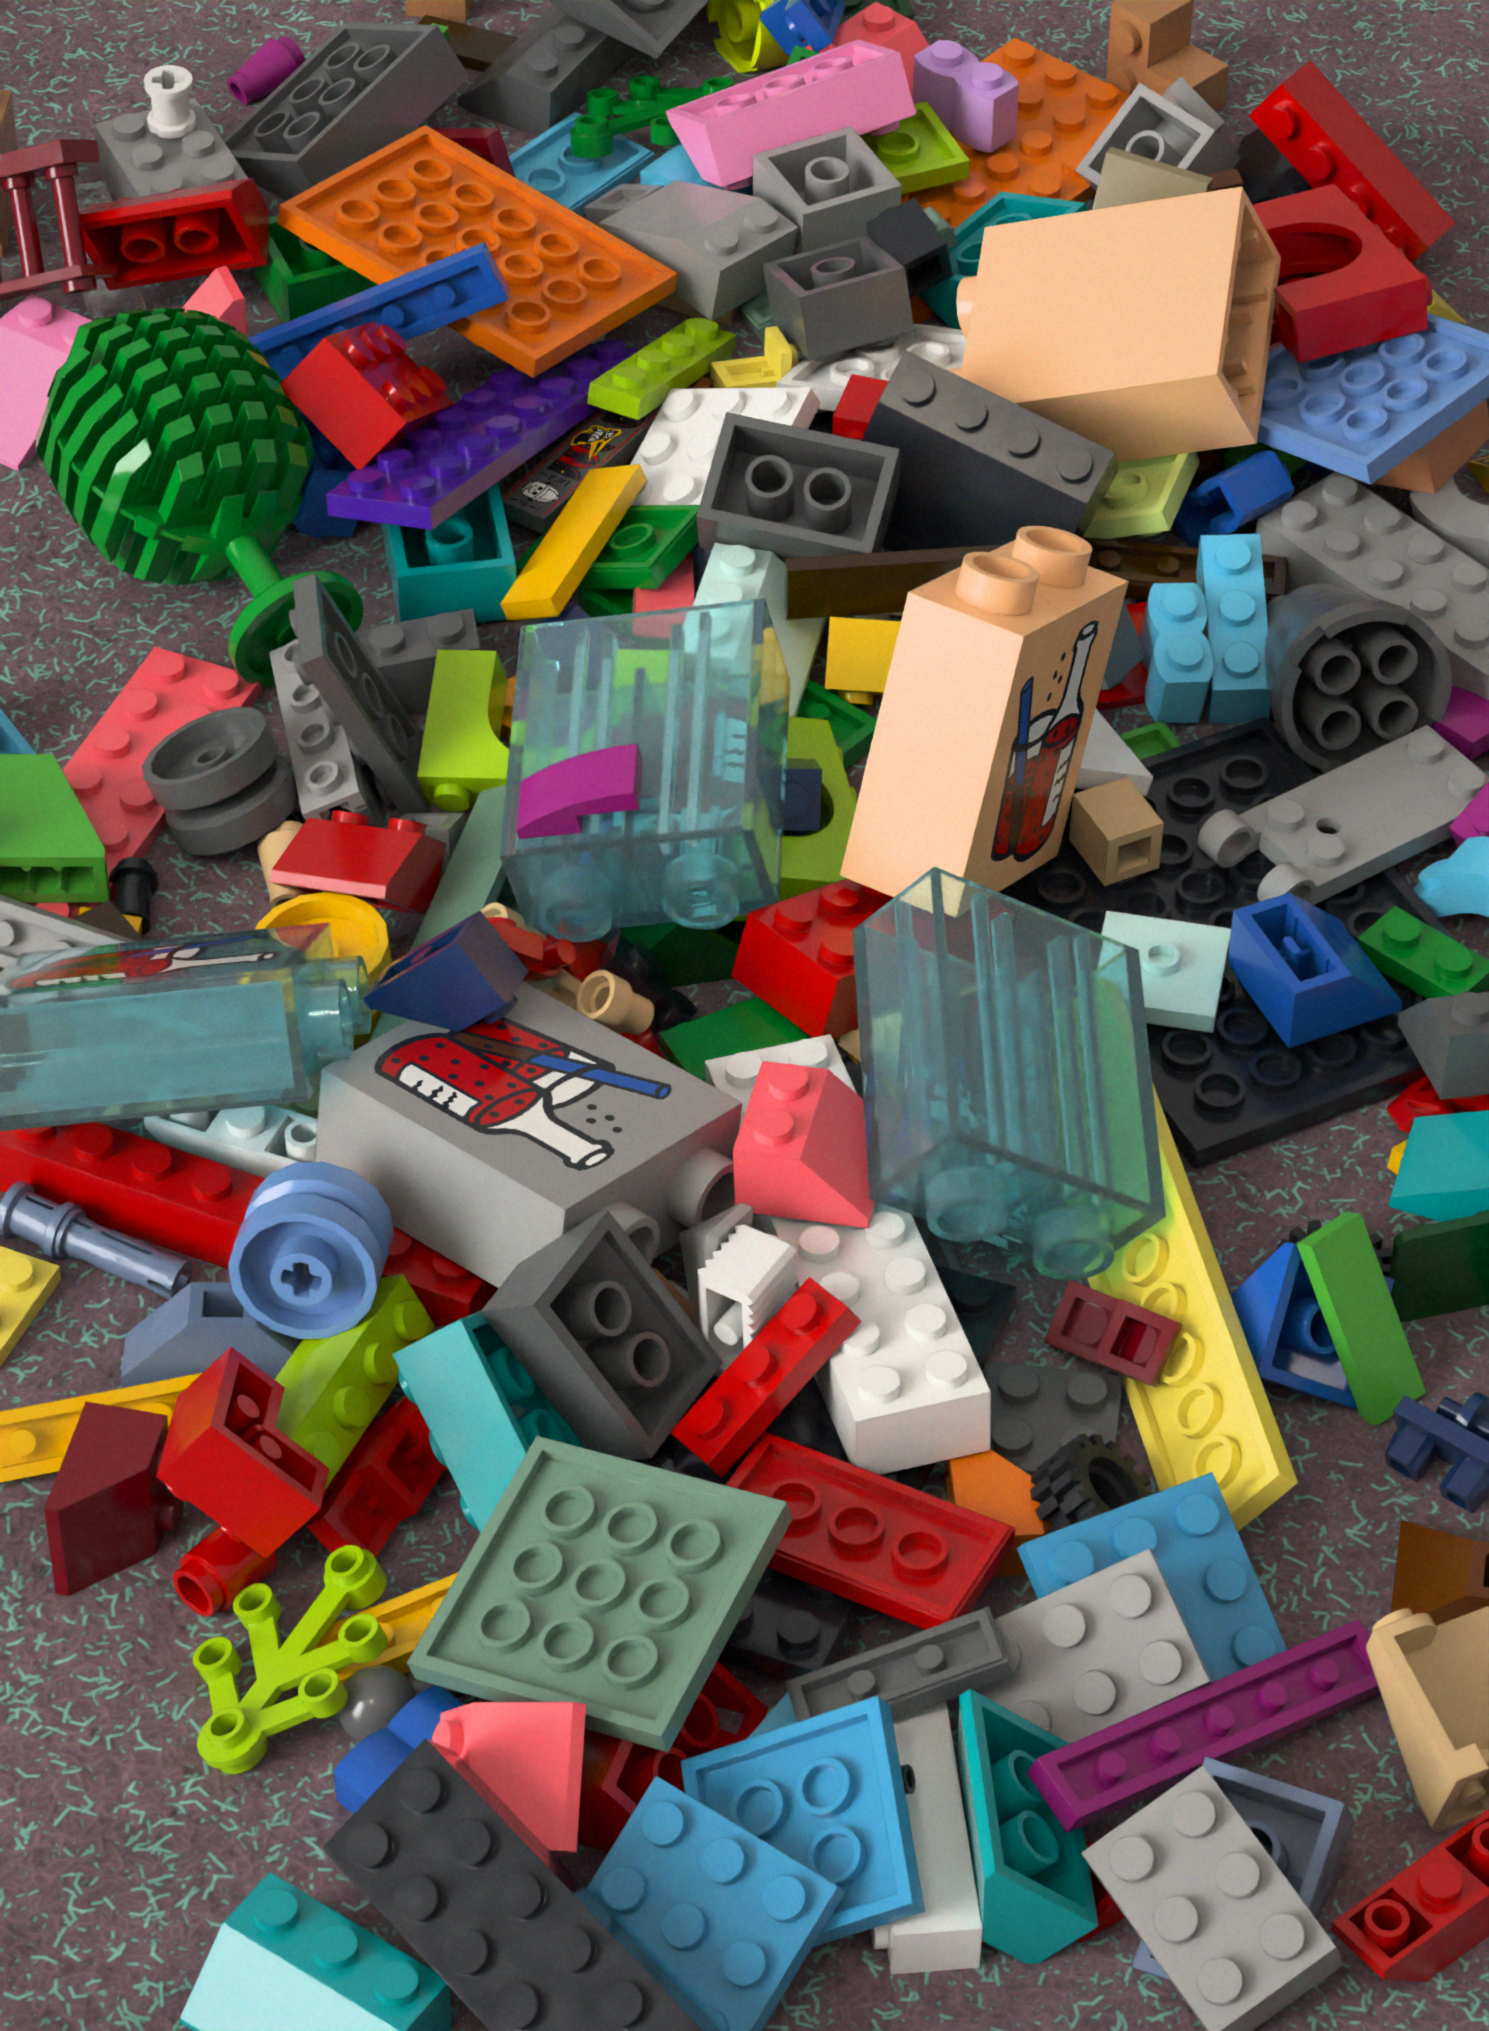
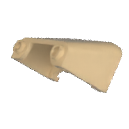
M1489 1606L1437 1626L1431 1615L1427 1613L1413 1615L1409 1608L1394 1611L1374 1624L1372 1627L1373 1632L1366 1645V1651L1418 1806L1431 1830L1441 1832L1474 1819L1489 1809Z

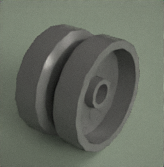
M233 707L209 713L186 723L166 736L150 751L143 763V778L156 803L166 809V822L179 848L188 854L210 856L237 849L273 830L294 811L299 801L294 773L287 759L277 754L279 751L277 739L264 713L253 707Z

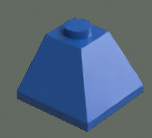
M1285 1242L1230 1295L1261 1382L1265 1385L1358 1410L1297 1244ZM1384 1276L1391 1294L1395 1279Z

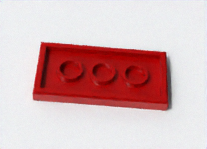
M766 1431L763 1432L725 1485L787 1502L793 1519L767 1567L925 1630L969 1614L1015 1545V1527Z

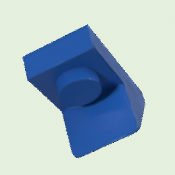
M774 0L762 11L760 20L787 55H791L795 45L803 48L810 45L815 52H819L834 41L846 5L842 0Z

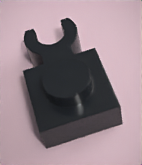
M620 933L603 949L598 970H606L626 980L633 992L649 999L654 1006V1019L663 1031L673 1028L680 1023L693 1020L691 1017L697 1013L698 1009L686 996L673 990L665 983L667 975L663 973V966L649 948L640 943L633 945Z

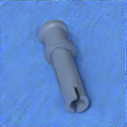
M17 1181L14 1183L0 1202V1236L5 1239L18 1236L43 1247L44 1254L54 1260L58 1258L66 1259L67 1256L82 1260L128 1282L152 1290L168 1300L187 1286L192 1278V1273L189 1271L193 1268V1264L190 1261L153 1248L151 1245L97 1224L95 1221L88 1219L85 1211L76 1203L66 1201L61 1205L35 1194L34 1187L27 1182Z

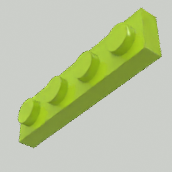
M687 319L590 382L587 404L639 420L663 404L671 389H685L710 372L711 362L726 361L735 351L737 334L719 329V325L709 319Z

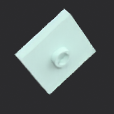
M1106 911L1089 992L1101 982L1119 990L1130 1021L1213 1033L1229 953L1231 928Z

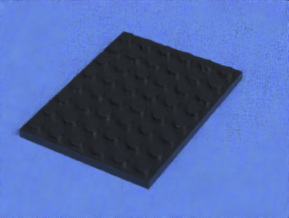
M1266 717L1140 760L1153 776L1147 796L1143 797L1164 822L1158 869L1104 886L1069 840L1071 801L1058 855L988 898L990 903L1010 916L1008 926L1071 1008L1089 993L1106 911L1231 928L1233 910L1260 902L1257 898L1259 885L1276 865L1263 853L1256 850L1248 854L1236 865L1223 868L1199 848L1197 839L1203 825L1217 812L1230 809L1237 815H1240L1317 778L1298 754L1288 746L1281 734ZM1074 789V793H1073V794L1078 793V792H1081V791H1084V790H1082V789ZM1393 866L1314 905L1340 919L1356 941L1362 933L1394 906L1455 940ZM1226 963L1213 1033L1131 1021L1174 1142L1196 1169L1405 1090L1410 1084L1427 1076L1397 1024L1400 1012L1426 1000V998L1380 972L1401 999V1011L1288 1048Z

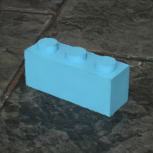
M1260 534L1200 535L1196 582L1204 594L1207 603L1208 613L1204 635L1211 645L1214 656V669L1206 697L1208 724L1248 723L1262 717L1269 719L1271 704L1267 692L1265 673V646L1268 621Z

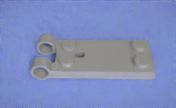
M1426 725L1240 815H1237L1230 809L1217 812L1201 828L1197 843L1202 851L1223 868L1236 865L1248 854L1259 850L1271 860L1276 867L1264 877L1259 885L1257 898L1260 902L1290 892L1315 905L1453 837L1448 827L1489 782V776L1431 727Z

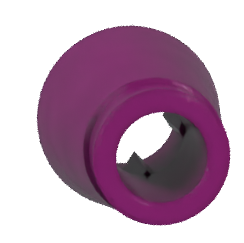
M282 36L277 40L269 38L227 80L229 91L235 98L247 106L253 101L269 96L306 59L297 44L289 37Z

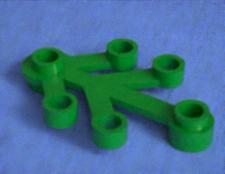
M651 75L635 76L628 81L629 100H618V92L612 88L591 89L586 92L587 113L589 115L577 117L575 119V126L570 129L571 153L581 158L608 156L613 153V136L649 125L651 142L654 144H678L680 140L668 121L666 111L734 86V80L728 77H711L705 79L703 85L698 88L660 87V79ZM611 115H625L608 121L607 118L604 117Z

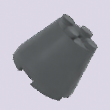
M1328 583L1303 586L1287 595L1277 596L1267 604L1268 633L1265 646V673L1268 697L1281 736L1302 760L1320 769L1325 774L1423 726L1428 725L1430 727L1434 720L1441 722L1451 693L1452 673L1450 660L1441 640L1416 614L1400 605L1365 595L1343 586Z

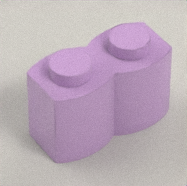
M938 40L914 55L913 103L927 101L947 130H951L959 141L973 149L992 153L1016 137L1019 83L1012 74L997 64L979 62L971 51L951 40Z

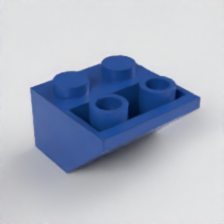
M1290 892L1233 910L1227 965L1288 1048L1401 1011V999L1340 919Z

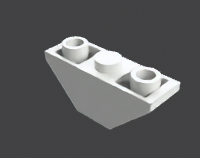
M177 1075L173 1076L144 1117L145 1128L160 1143L265 1179L270 1173L293 1163L315 1162L318 1119Z

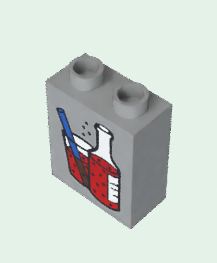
M524 981L521 982L514 993L518 999L516 1005L506 1015L490 1025H487L481 1019L462 1031L456 1032L408 1020L321 1068L315 1162H327L354 1171L377 1189L390 1209L393 1226L497 1288L503 1284L519 1263L599 1211L609 1210L648 1264L651 1265L654 1258L680 1243L679 1233L735 1206L733 1149L739 1133L742 1102Z

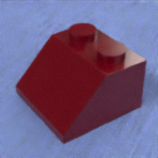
M85 1402L44 1508L56 1594L70 1596L157 1554L165 1531H177L182 1518L184 1501L174 1496L166 1484L156 1477L169 1430L167 1415Z

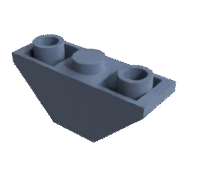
M191 1282L126 1333L121 1387L204 1372L229 1347H233L275 1379L302 1339L272 1331L250 1316L232 1291L231 1282Z

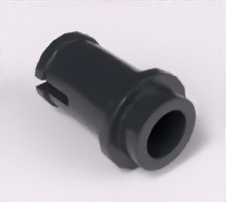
M139 857L124 858L117 863L109 875V883H114L113 904L121 914L141 917V935H146L151 927V895L157 890L159 883L158 875L147 860Z

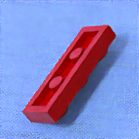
M808 1277L670 1433L723 1478L862 1321L845 1304Z

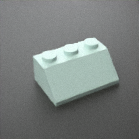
M714 543L676 651L677 661L685 682L682 711L692 706L705 704L735 703L751 707L758 713L797 716L828 617L787 620L784 607L785 563L773 552L752 549L743 545Z

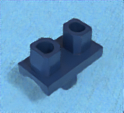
M1476 1392L1462 1405L1446 1396L1440 1402L1437 1411L1434 1412L1404 1395L1393 1411L1397 1430L1385 1453L1387 1466L1418 1482L1435 1456L1453 1466L1439 1486L1441 1496L1470 1513H1474L1489 1497V1397L1481 1392Z

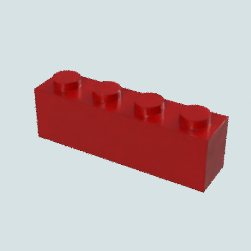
M1311 60L1285 80L1248 115L1313 189L1335 184L1351 201H1355L1358 204L1361 212L1373 224L1379 225L1384 236L1396 248H1401L1411 263L1456 224Z

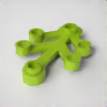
M346 1545L335 1550L327 1558L324 1567L325 1588L282 1645L277 1623L281 1616L282 1607L271 1588L266 1584L256 1583L247 1586L235 1597L233 1610L244 1628L248 1630L257 1678L242 1700L240 1699L235 1678L241 1670L242 1659L230 1640L225 1637H214L206 1640L196 1649L193 1655V1664L205 1683L208 1684L213 1715L199 1732L197 1749L209 1766L220 1769L226 1774H239L248 1771L264 1757L268 1749L267 1737L315 1717L327 1718L333 1716L344 1707L348 1699V1691L335 1670L355 1662L367 1663L379 1657L387 1646V1635L373 1615L366 1613L358 1614L348 1619L341 1626L338 1640L317 1649L314 1648L343 1609L355 1611L366 1608L383 1594L387 1585V1577L370 1551L361 1549L356 1545ZM299 1686V1696L273 1705L282 1692Z

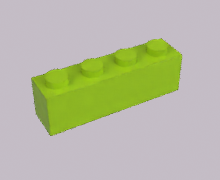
M404 1274L380 1278L370 1311L352 1329L330 1338L302 1339L274 1379L285 1387L276 1428L329 1468L325 1490L399 1381V1367L392 1354L430 1335L435 1328L425 1307L418 1299Z

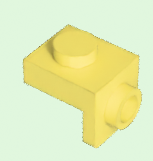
M777 326L765 327L764 356L711 362L710 379L713 380L714 388H777L776 383L799 363L798 353L795 345L787 342Z

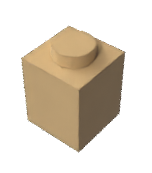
M1128 776L1073 794L1069 840L1104 886L1159 868L1164 822Z

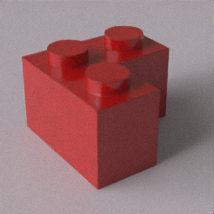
M229 1347L177 1396L156 1477L162 1480L178 1499L184 1502H191L219 1523L223 1531L231 1539L248 1545L266 1559L321 1509L329 1468L276 1428L285 1387L233 1347Z

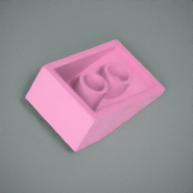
M32 293L0 318V463L17 471L38 455L36 452L35 436L49 399L47 394L57 369L67 361L79 326L93 321Z

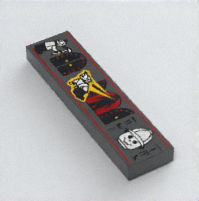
M662 404L639 420L602 408L597 410L501 496L506 519L546 535L590 469L622 466L637 453Z

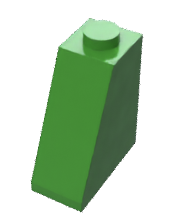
M0 754V895L23 903H104L110 898L105 848L54 755Z

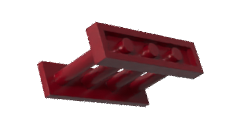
M59 139L0 154V187L2 186L3 192H9L23 275V278L3 282L0 267V302L62 287L64 294L97 290V279L118 275L117 263L88 264L74 182V178L79 177L78 167L100 162L97 140ZM45 176L46 182H52L65 268L45 272L32 195V189L37 187L35 178Z

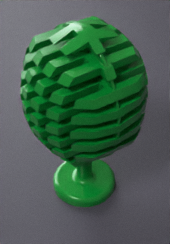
M154 308L153 313H150L151 310L139 309L118 313L117 316L99 318L80 325L67 361L57 369L47 394L49 399L35 437L36 452L43 462L46 472L61 500H63L70 516L76 525L78 522L84 536L93 546L95 543L100 554L108 562L112 563V560L115 559L113 564L123 572L133 574V577L145 581L162 584L164 578H166L165 583L185 585L196 584L197 581L213 582L240 576L254 599L243 609L231 629L228 652L230 660L239 675L251 684L259 682L260 686H276L269 652L298 639L289 619V610L295 608L293 581L316 573L355 633L361 625L364 606L361 596L347 578L334 572L321 570L302 572L283 578L272 561L278 542L283 537L287 524L293 523L303 497V494H299L314 459L315 452L314 440L298 407L285 395L280 385L282 382L281 377L274 367L271 371L265 355L256 346L254 351V345L239 330L235 332L236 328L227 321L201 311L187 310L185 312V309Z

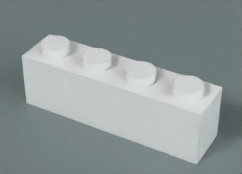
M944 1701L893 1720L900 1765L909 1764L914 1771L916 1780L914 1793L905 1796L925 1912L870 1929L873 1949H887L891 1975L980 1967L982 1922L947 1702Z

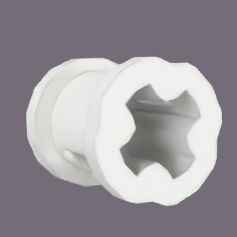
M164 65L151 69L144 77V88L146 93L151 96L152 110L147 116L149 131L161 138L173 139L183 137L188 132L193 131L196 126V116L194 111L189 108L188 94L193 88L192 75L187 69L175 65Z

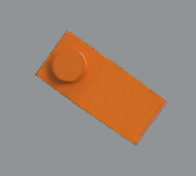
M991 1449L944 1460L948 1502L1015 1527V1545L994 1576L1027 1575L1017 1548L1025 1542L1048 1534L1047 1530L1052 1527L1049 1520H1039L1035 1511L1040 1506V1502L1031 1499L1030 1490L1036 1486L1031 1482L1032 1476Z

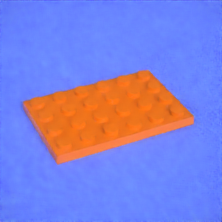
M426 125L279 205L277 224L378 285L485 242L510 289L508 300L449 323L446 326L532 378L674 293L676 289L677 272Z

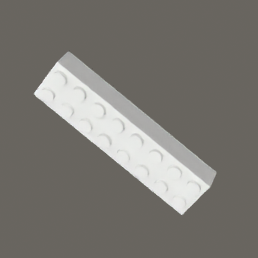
M831 1034L705 1061L706 1083L742 1102L740 1127L762 1061L829 1069L857 1094ZM889 1163L869 1228L753 1213L752 1228L781 1238L783 1241L791 1244L797 1251L793 1256L797 1260L794 1265L797 1269L794 1275L798 1280L795 1283L797 1289L810 1277L845 1304L862 1321L814 1375L850 1464L882 1475L990 1450L991 1391Z

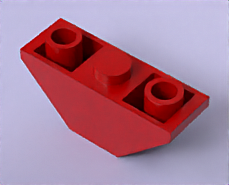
M1489 1809L1332 1922L1331 1931L1383 1980L1426 1983L1489 1936Z

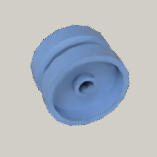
M297 1162L270 1173L254 1190L244 1221L234 1242L228 1263L232 1291L250 1316L268 1329L297 1339L330 1338L352 1329L371 1309L391 1248L394 1230L389 1207L377 1189L352 1170L327 1162Z

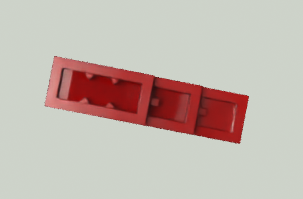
M407 1396L374 1434L321 1505V1509L306 1526L331 1553L346 1545H356L361 1549L370 1551L377 1558L399 1522L419 1511L444 1470L448 1468L442 1465L434 1455L429 1442L430 1430L418 1406L411 1402Z

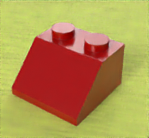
M333 810L331 821L308 818L272 868L269 882L304 895L321 892L353 895L376 909L425 916L439 885L446 843L425 835L426 825L419 822L389 818L387 829L368 826L370 818L368 816Z

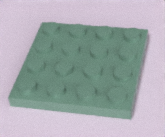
M536 1436L407 1664L417 1680L492 1702H577L586 1704L585 1729L669 1752L793 1519L786 1501Z

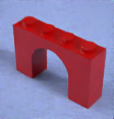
M1335 184L1253 204L1256 213L1281 256L1278 278L1299 273H1327L1274 287L1277 339L1299 363L1428 329L1427 306L1432 304L1433 294L1427 275L1424 272H1419L1406 258L1403 250L1396 248L1384 236L1379 225L1373 224L1361 212L1358 204L1355 201H1351Z

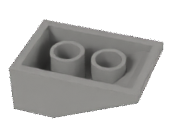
M678 180L673 181L597 224L598 227L677 272L678 278L674 293L712 321L767 290L762 264L792 256L799 228L760 197Z

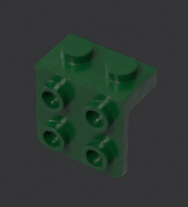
M1489 1210L1435 1224L1417 1225L1400 1232L1394 1238L1389 1277L1395 1279L1391 1297L1401 1323L1489 1305Z

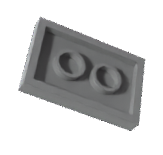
M1148 1548L994 1619L1014 1676L979 1688L976 1691L1062 1740L1073 1743L1213 1681L1153 1549Z

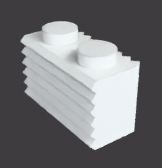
M744 1224L735 1226V1233L728 1234L727 1236L728 1241L720 1244L719 1251L712 1252L713 1259L705 1260V1268L698 1269L701 1334L723 1362L714 1374L717 1377L723 1374L798 1290L795 1287V1283L798 1280L794 1276L797 1272V1269L794 1267L797 1260L793 1257L797 1252L795 1248L773 1234L763 1233Z

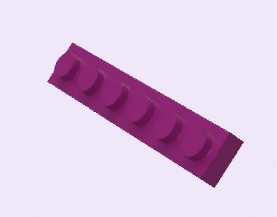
M1357 1619L1042 1755L1035 1760L1027 1771V1775L1066 1833L1074 1831L1173 1787L1201 1767L1205 1757L1227 1763L1381 1694L1366 1651V1645L1371 1635L1362 1622Z

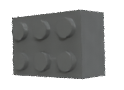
M726 412L696 516L699 548L712 550L714 543L743 545L752 549L771 551L784 563L785 559L879 553L883 546L900 483V449Z

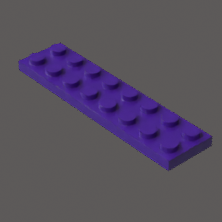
M604 340L595 344L590 343L534 378L516 370L512 365L501 372L492 374L483 385L474 391L465 393L460 401L447 410L436 413L434 419L418 430L409 432L404 440L391 449L380 452L375 460L361 470L350 473L348 479L327 492L328 516L433 530L597 410L598 407L587 404L590 382L641 349L626 348V343L619 340Z

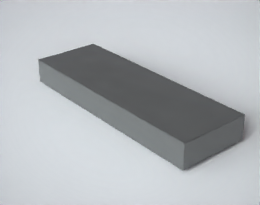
M988 1606L787 1680L785 1684L797 1722L875 1696H879L890 1704L892 1719L895 1720L958 1697L968 1689L977 1690L1012 1677L1014 1674L995 1620Z

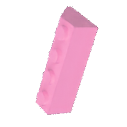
M857 39L666 111L669 123L702 180L723 187L724 190L732 191L753 184V154L849 126L859 136L865 133H869L870 136L887 134L900 127V120L916 115L900 52Z

